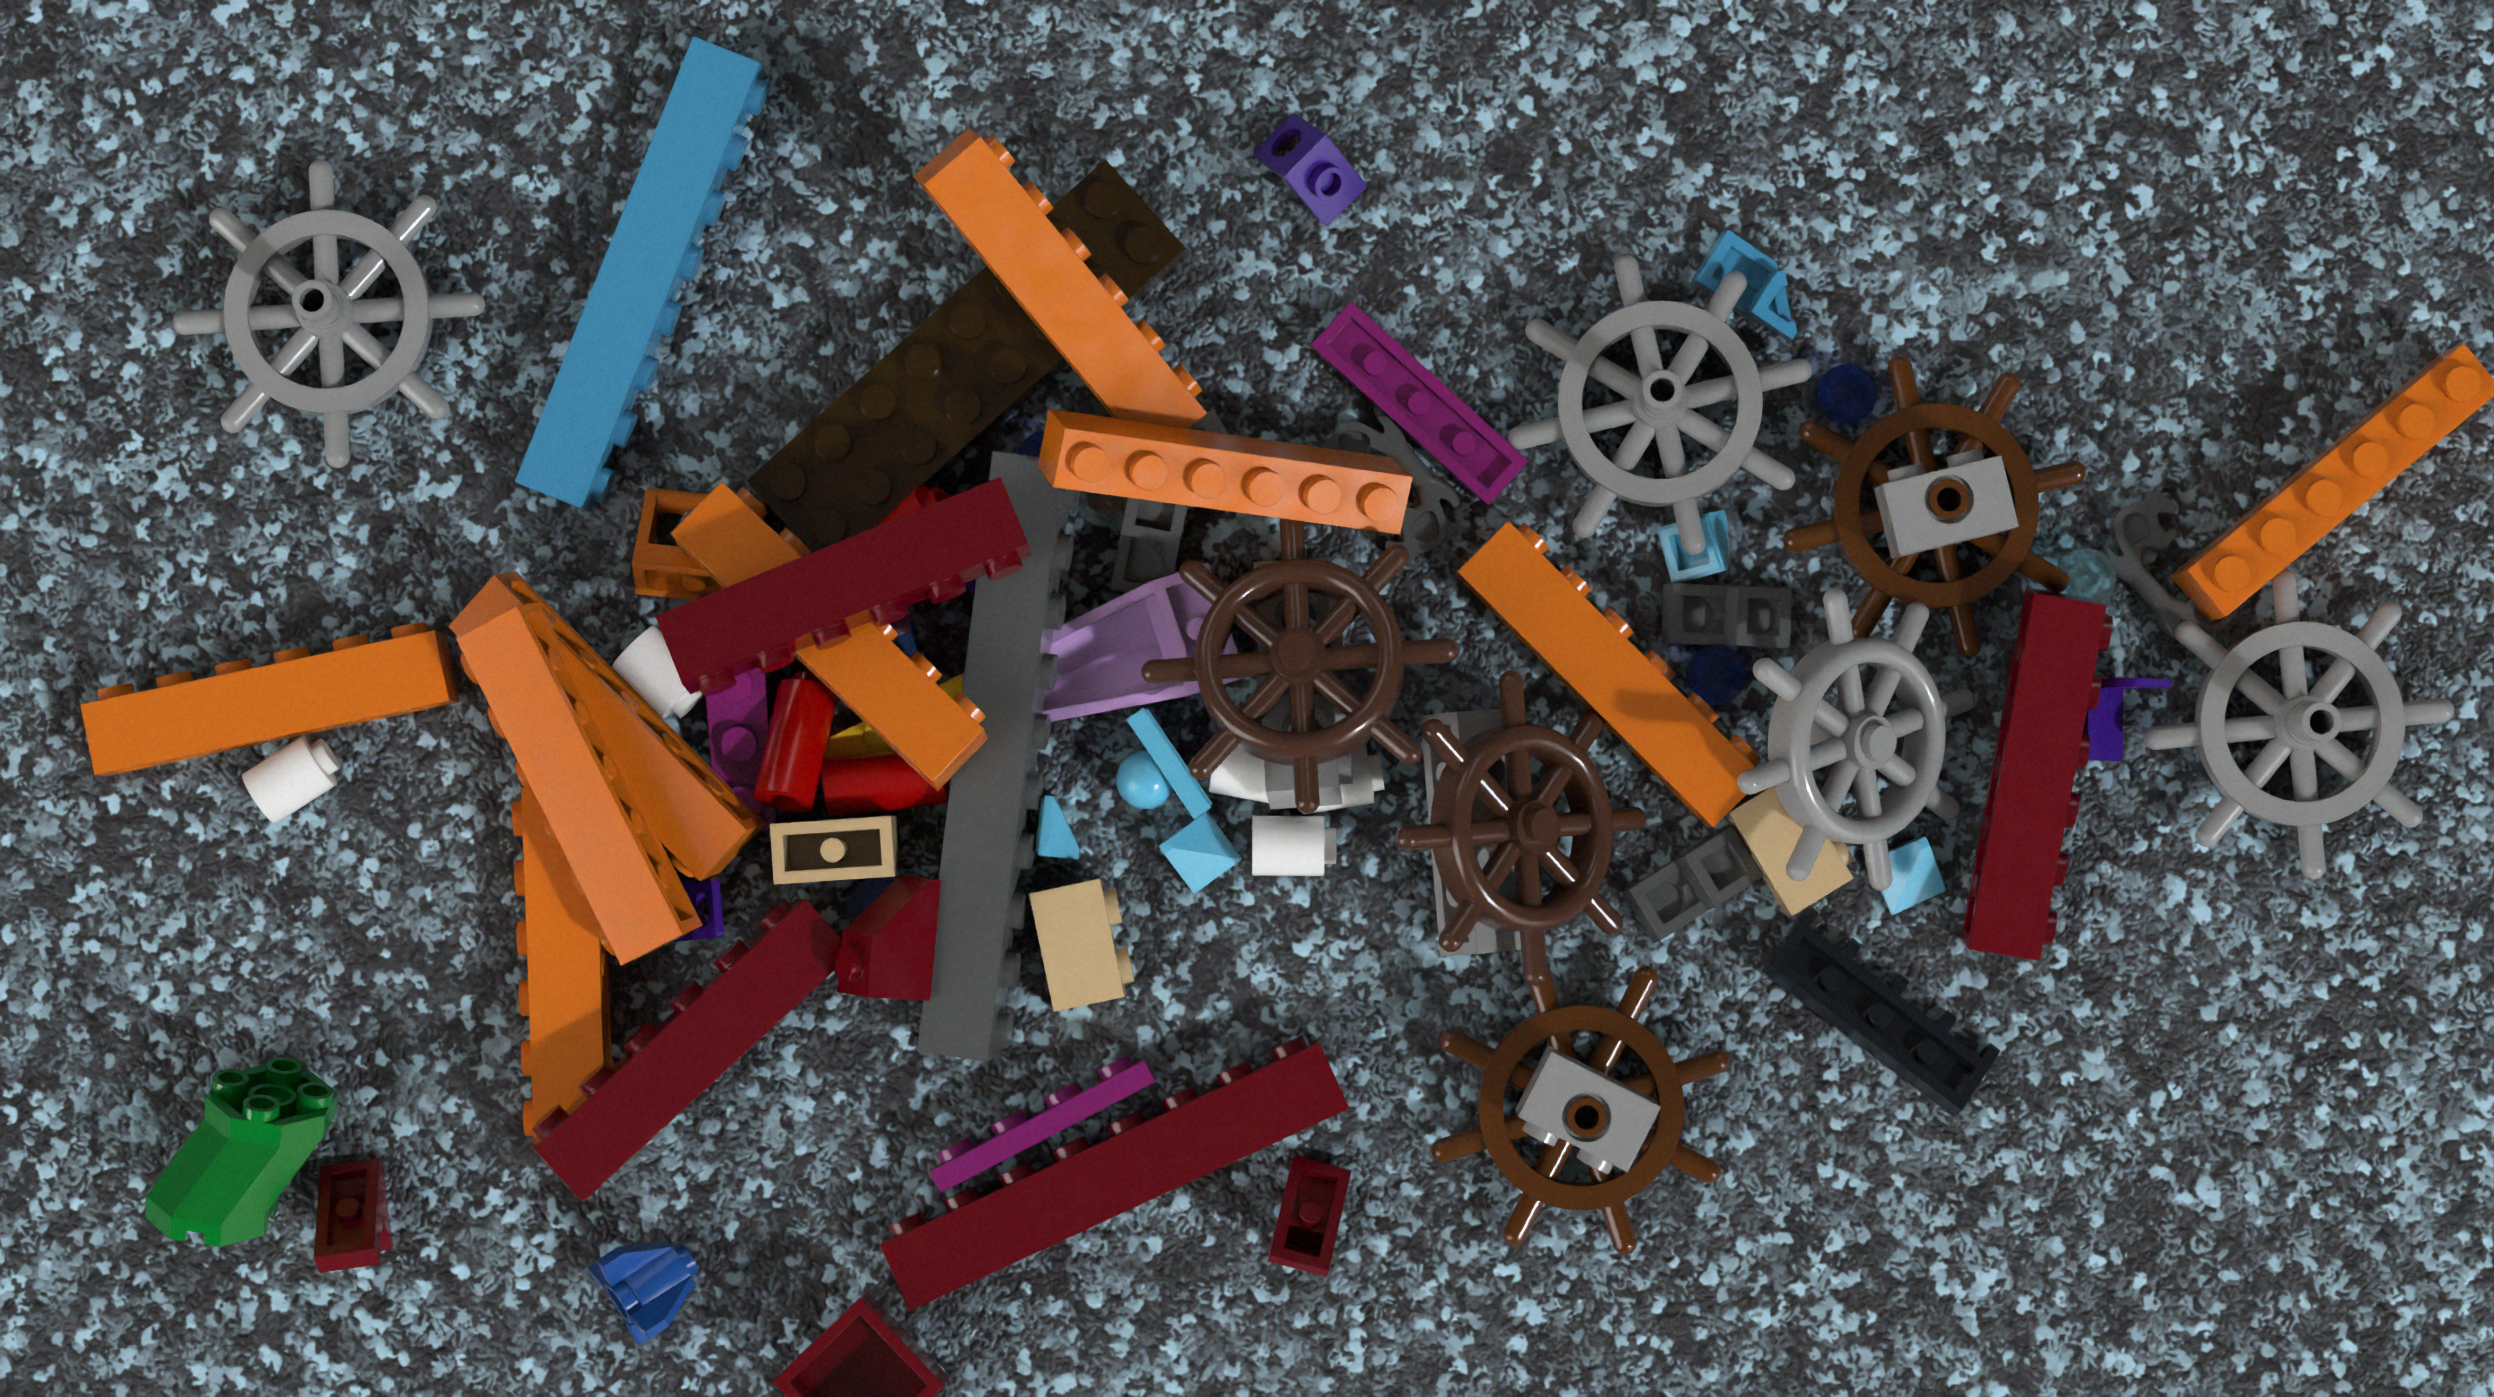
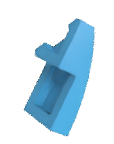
M1723 230L1691 281L1714 295L1727 273L1731 271L1743 273L1747 280V286L1735 304L1734 309L1783 338L1793 340L1797 333L1795 321L1791 319L1785 286L1788 285L1785 270L1778 271L1776 261L1730 230Z

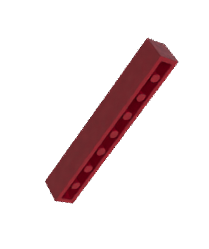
M1303 1035L1293 1038L1270 1050L1274 1058L1271 1062L1253 1070L1248 1060L1216 1074L1220 1085L1198 1095L1194 1085L1162 1099L1161 1102L1165 1110L1143 1120L1139 1110L1106 1125L1110 1133L1108 1137L1089 1145L1085 1136H1081L1053 1149L1052 1152L1056 1161L1036 1170L1033 1169L1030 1161L1024 1162L997 1175L1001 1186L979 1195L976 1186H973L943 1200L947 1211L925 1220L921 1211H918L890 1224L888 1228L892 1236L884 1239L880 1244V1248L909 1311L1349 1109L1319 1040L1307 1044Z

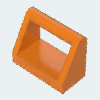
M647 487L632 558L636 594L694 601L698 599L700 594L714 593L723 589L679 546L655 544L659 512L689 515L709 494ZM757 499L767 509L766 502Z

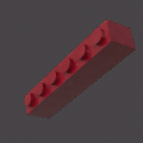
M998 477L655 617L682 685L690 694L700 691L702 696L706 697L728 690L736 685L735 676L757 667L760 673H768L780 669L794 661L792 653L815 644L817 650L837 646L851 638V629L873 621L875 627L896 622L909 614L908 606L930 598L933 604L955 598L966 591L964 583L986 574L989 580L1007 577L1022 569L1023 564L1021 560L1031 557L1032 554L1001 477Z
M2025 587L1960 939L1968 949L2040 961L2042 946H2051L2057 924L2056 910H2050L2054 886H2063L2068 866V853L2061 851L2065 828L2072 829L2074 827L2079 808V794L2072 792L2076 769L2084 770L2090 750V735L2083 733L2087 710H2096L2101 692V675L2094 674L2098 650L2107 651L2113 627L2112 616L2105 615L2107 605L2098 599Z
M783 898L772 906L758 920L759 925L763 928L758 935L747 945L741 939H738L726 948L714 960L713 964L719 970L702 986L696 980L686 985L668 1003L674 1011L663 1022L655 1027L649 1021L640 1027L623 1044V1047L629 1052L611 1069L605 1062L599 1065L578 1085V1089L583 1093L579 1099L567 1110H564L560 1104L556 1105L532 1127L537 1137L528 1145L579 1200L584 1202L835 971V960L841 948L842 939L806 899H796L789 904Z

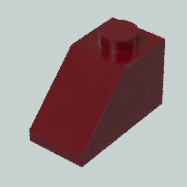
M900 875L843 931L841 948L835 960V971L838 977L837 992L867 998L930 1001L941 880Z

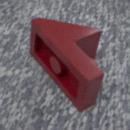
M1293 1156L1279 1215L1270 1242L1268 1262L1327 1277L1352 1170Z
M380 1158L320 1166L314 1259L319 1273L380 1264V1252L391 1249L393 1242L383 1167Z

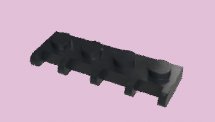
M1810 905L1806 907L1772 954L1762 972L1951 1116L1961 1112L1997 1058L2000 1049L1989 1043L1980 1051L1979 1055L1949 1033L1957 1020L1954 1014L1946 1010L1935 1023L1901 997V994L1909 984V980L1898 974L1889 986L1885 985L1853 960L1862 946L1859 942L1851 937L1842 949L1839 950L1810 928L1819 912Z

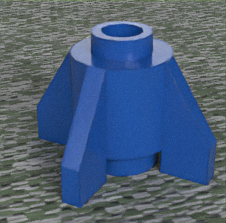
M664 1238L652 1243L616 1247L588 1267L591 1276L605 1292L607 1291L613 1304L625 1319L624 1321L631 1337L638 1346L669 1327L689 1292L696 1288L692 1276L699 1272L694 1259L681 1242L671 1246Z

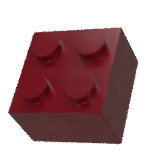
M866 1290L776 1377L773 1383L786 1397H934L945 1386L949 1376Z

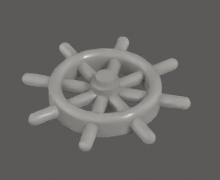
M319 159L311 163L308 171L311 211L280 220L259 235L254 233L226 208H216L211 212L209 216L211 227L242 254L229 277L223 308L181 311L174 316L173 327L176 332L182 335L225 332L235 360L245 375L252 381L223 413L221 425L224 430L230 433L241 431L271 397L297 411L323 416L326 461L334 468H342L350 459L348 414L374 407L387 400L397 391L403 393L432 419L439 420L448 414L449 404L447 400L418 376L415 371L423 360L428 348L433 319L477 316L483 312L485 300L476 292L431 295L421 266L406 247L435 214L437 203L433 197L426 194L418 196L387 230L380 224L361 215L335 210L333 169L329 162ZM337 238L354 241L369 247L370 250L339 283ZM313 241L315 280H308L282 256L301 244ZM390 265L399 281L403 297L358 300ZM265 275L270 277L292 297V304L254 306L257 291ZM403 321L401 335L392 352L360 325L361 323ZM299 328L269 362L259 346L255 330ZM343 342L376 370L366 378L347 386L345 383ZM319 344L321 388L300 385L287 379Z
M1624 254L1619 256L1614 263L1623 308L1599 320L1579 341L1542 319H1532L1527 323L1525 327L1527 338L1566 362L1559 384L1558 416L1512 428L1508 434V442L1515 449L1523 450L1564 440L1576 465L1595 484L1594 489L1573 521V531L1577 536L1581 538L1592 536L1617 497L1643 506H1672L1684 551L1690 555H1697L1704 550L1706 541L1696 500L1721 487L1740 467L1778 490H1788L1794 485L1795 474L1790 468L1753 447L1762 418V392L1807 381L1812 375V366L1807 360L1800 358L1757 368L1744 342L1724 323L1747 286V280L1743 273L1739 271L1727 273L1703 310L1675 301H1647L1638 263L1633 256ZM1655 329L1673 330L1688 334V337L1667 370L1663 369L1654 332ZM1631 335L1641 379L1605 358L1602 354L1614 343ZM1709 347L1721 358L1730 373L1728 376L1686 385ZM1588 375L1628 400L1582 410V395ZM1737 398V418L1732 433L1692 410L1693 408ZM1634 423L1611 461L1600 452L1589 433ZM1679 430L1718 454L1700 469L1689 473ZM1654 435L1666 479H1652L1631 474Z
M2283 569L2272 578L2276 625L2252 632L2235 642L2228 649H2225L2194 622L2183 621L2176 626V639L2211 669L2204 679L2198 694L2194 722L2149 727L2143 735V741L2152 750L2197 746L2201 762L2208 776L2224 795L2196 831V840L2201 846L2212 847L2216 845L2243 811L2266 822L2297 826L2301 870L2305 877L2315 880L2322 877L2326 870L2321 824H2327L2349 816L2364 807L2371 800L2405 827L2413 828L2421 823L2423 819L2422 810L2390 784L2388 780L2392 776L2402 752L2405 726L2446 722L2453 717L2454 706L2449 700L2444 698L2403 702L2392 673L2375 652V649L2402 616V610L2397 603L2392 601L2382 603L2355 636L2331 625L2306 621L2300 622L2296 577L2290 570ZM2303 647L2316 649L2337 658L2309 693L2307 690ZM2278 649L2283 695L2249 668L2259 658ZM2356 675L2363 685L2371 705L2335 708L2331 703L2353 676ZM2233 687L2268 715L2225 719L2227 702ZM2373 729L2371 746L2364 762L2334 738L2339 732ZM2270 739L2242 773L2235 763L2227 743ZM2314 753L2349 781L2339 790L2320 799L2318 796ZM2289 755L2294 801L2280 799L2261 790Z
M1832 588L1823 597L1829 641L1818 645L1808 652L1790 673L1770 658H1760L1754 663L1753 674L1755 678L1778 695L1769 725V762L1742 772L1738 777L1737 785L1741 792L1748 795L1774 786L1781 804L1787 813L1803 828L1786 865L1787 875L1792 880L1802 881L1809 876L1825 840L1849 844H1863L1869 884L1875 890L1883 891L1888 889L1893 881L1887 838L1904 829L1915 819L1924 806L1941 819L1947 821L1955 819L1960 812L1958 801L1937 786L1936 783L1941 772L1945 754V720L1969 711L1974 706L1975 697L1966 688H1960L1940 696L1929 672L1920 660L1912 654L1929 618V610L1925 604L1913 602L1907 606L1891 642L1876 638L1854 637L1847 595L1839 588ZM1863 663L1877 669L1865 698L1863 697L1858 666ZM1835 679L1841 711L1823 699L1825 692ZM1895 691L1902 711L1883 717ZM1904 736L1902 756L1899 757L1894 753L1897 744L1896 739ZM1832 764V769L1821 792H1819L1812 771ZM1875 770H1878L1892 781L1881 798L1879 796ZM1853 782L1858 814L1844 817L1838 812Z

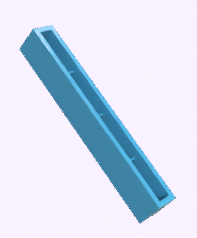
M693 36L515 479L516 483L590 513L595 501L603 504L606 500L615 477V470L609 468L617 446L625 448L628 445L637 423L638 416L631 413L639 390L647 393L656 377L660 360L654 358L653 355L661 335L670 337L678 322L682 304L675 302L683 280L692 282L700 267L704 249L697 245L705 225L714 227L722 212L726 193L719 190L727 170L736 171L744 157L748 138L741 135L749 115L758 116L766 102L770 83L764 81L767 72L760 62Z

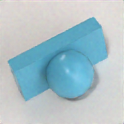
M1142 708L1127 718V722L1146 750H1140L1128 755L1120 764L1116 774V786L1120 796L1129 805L1138 809H1153L1163 805L1174 789L1193 819H1196L1212 808L1210 806L1212 804L1211 800L1198 781L1192 777L1189 768L1149 709L1145 710Z

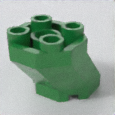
M278 1057L267 1061L266 1065L243 1070L225 1069L215 1072L212 1077V1088L206 1096L205 1115L162 1170L146 1196L145 1218L168 1239L186 1241L187 1231L204 1233L203 1244L222 1247L264 1236L268 1229L269 1217L273 1220L277 1213L279 1195L321 1141L334 1119L338 1093L314 1073L302 1071L301 1062L291 1058Z

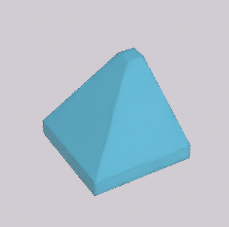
M1725 510L1699 515L1706 546L1697 555H1690L1684 551L1677 523L1656 528L1671 583H1684L1728 570V535Z
M1045 795L1044 798H1041L1035 852H1038L1040 856L1079 859L1080 848L1057 797Z
M1208 811L1159 845L1161 851L1193 894L1242 860Z
M1919 836L1888 851L1893 881L1888 889L1880 891L1891 915L1946 891L1926 836Z

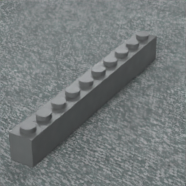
M992 451L989 481L1001 477L1029 544L1032 556L1021 560L1023 568L1007 577L989 580L986 574L976 579L962 693L986 716L980 725L984 728L988 740L951 777L939 872L941 888L930 1001L923 1000L917 1051L986 1062L999 1056L1000 1048H1008L1012 1035L1013 1014L1005 1012L1008 988L1015 989L1020 973L1021 956L1020 953L1013 952L1015 929H1023L1028 911V894L1020 893L1023 869H1031L1035 855L1036 837L1035 834L1028 833L1030 810H1038L1043 792V775L1035 773L1038 749L1045 750L1047 748L1051 729L1050 714H1043L1046 690L1054 689L1058 674V655L1050 654L1053 630H1061L1066 611V596L1058 594L1061 570L1068 571L1070 568L1074 546L1073 535L1066 534L1069 510L1075 511L1077 509L1081 491L1052 487L1037 468L1039 457Z

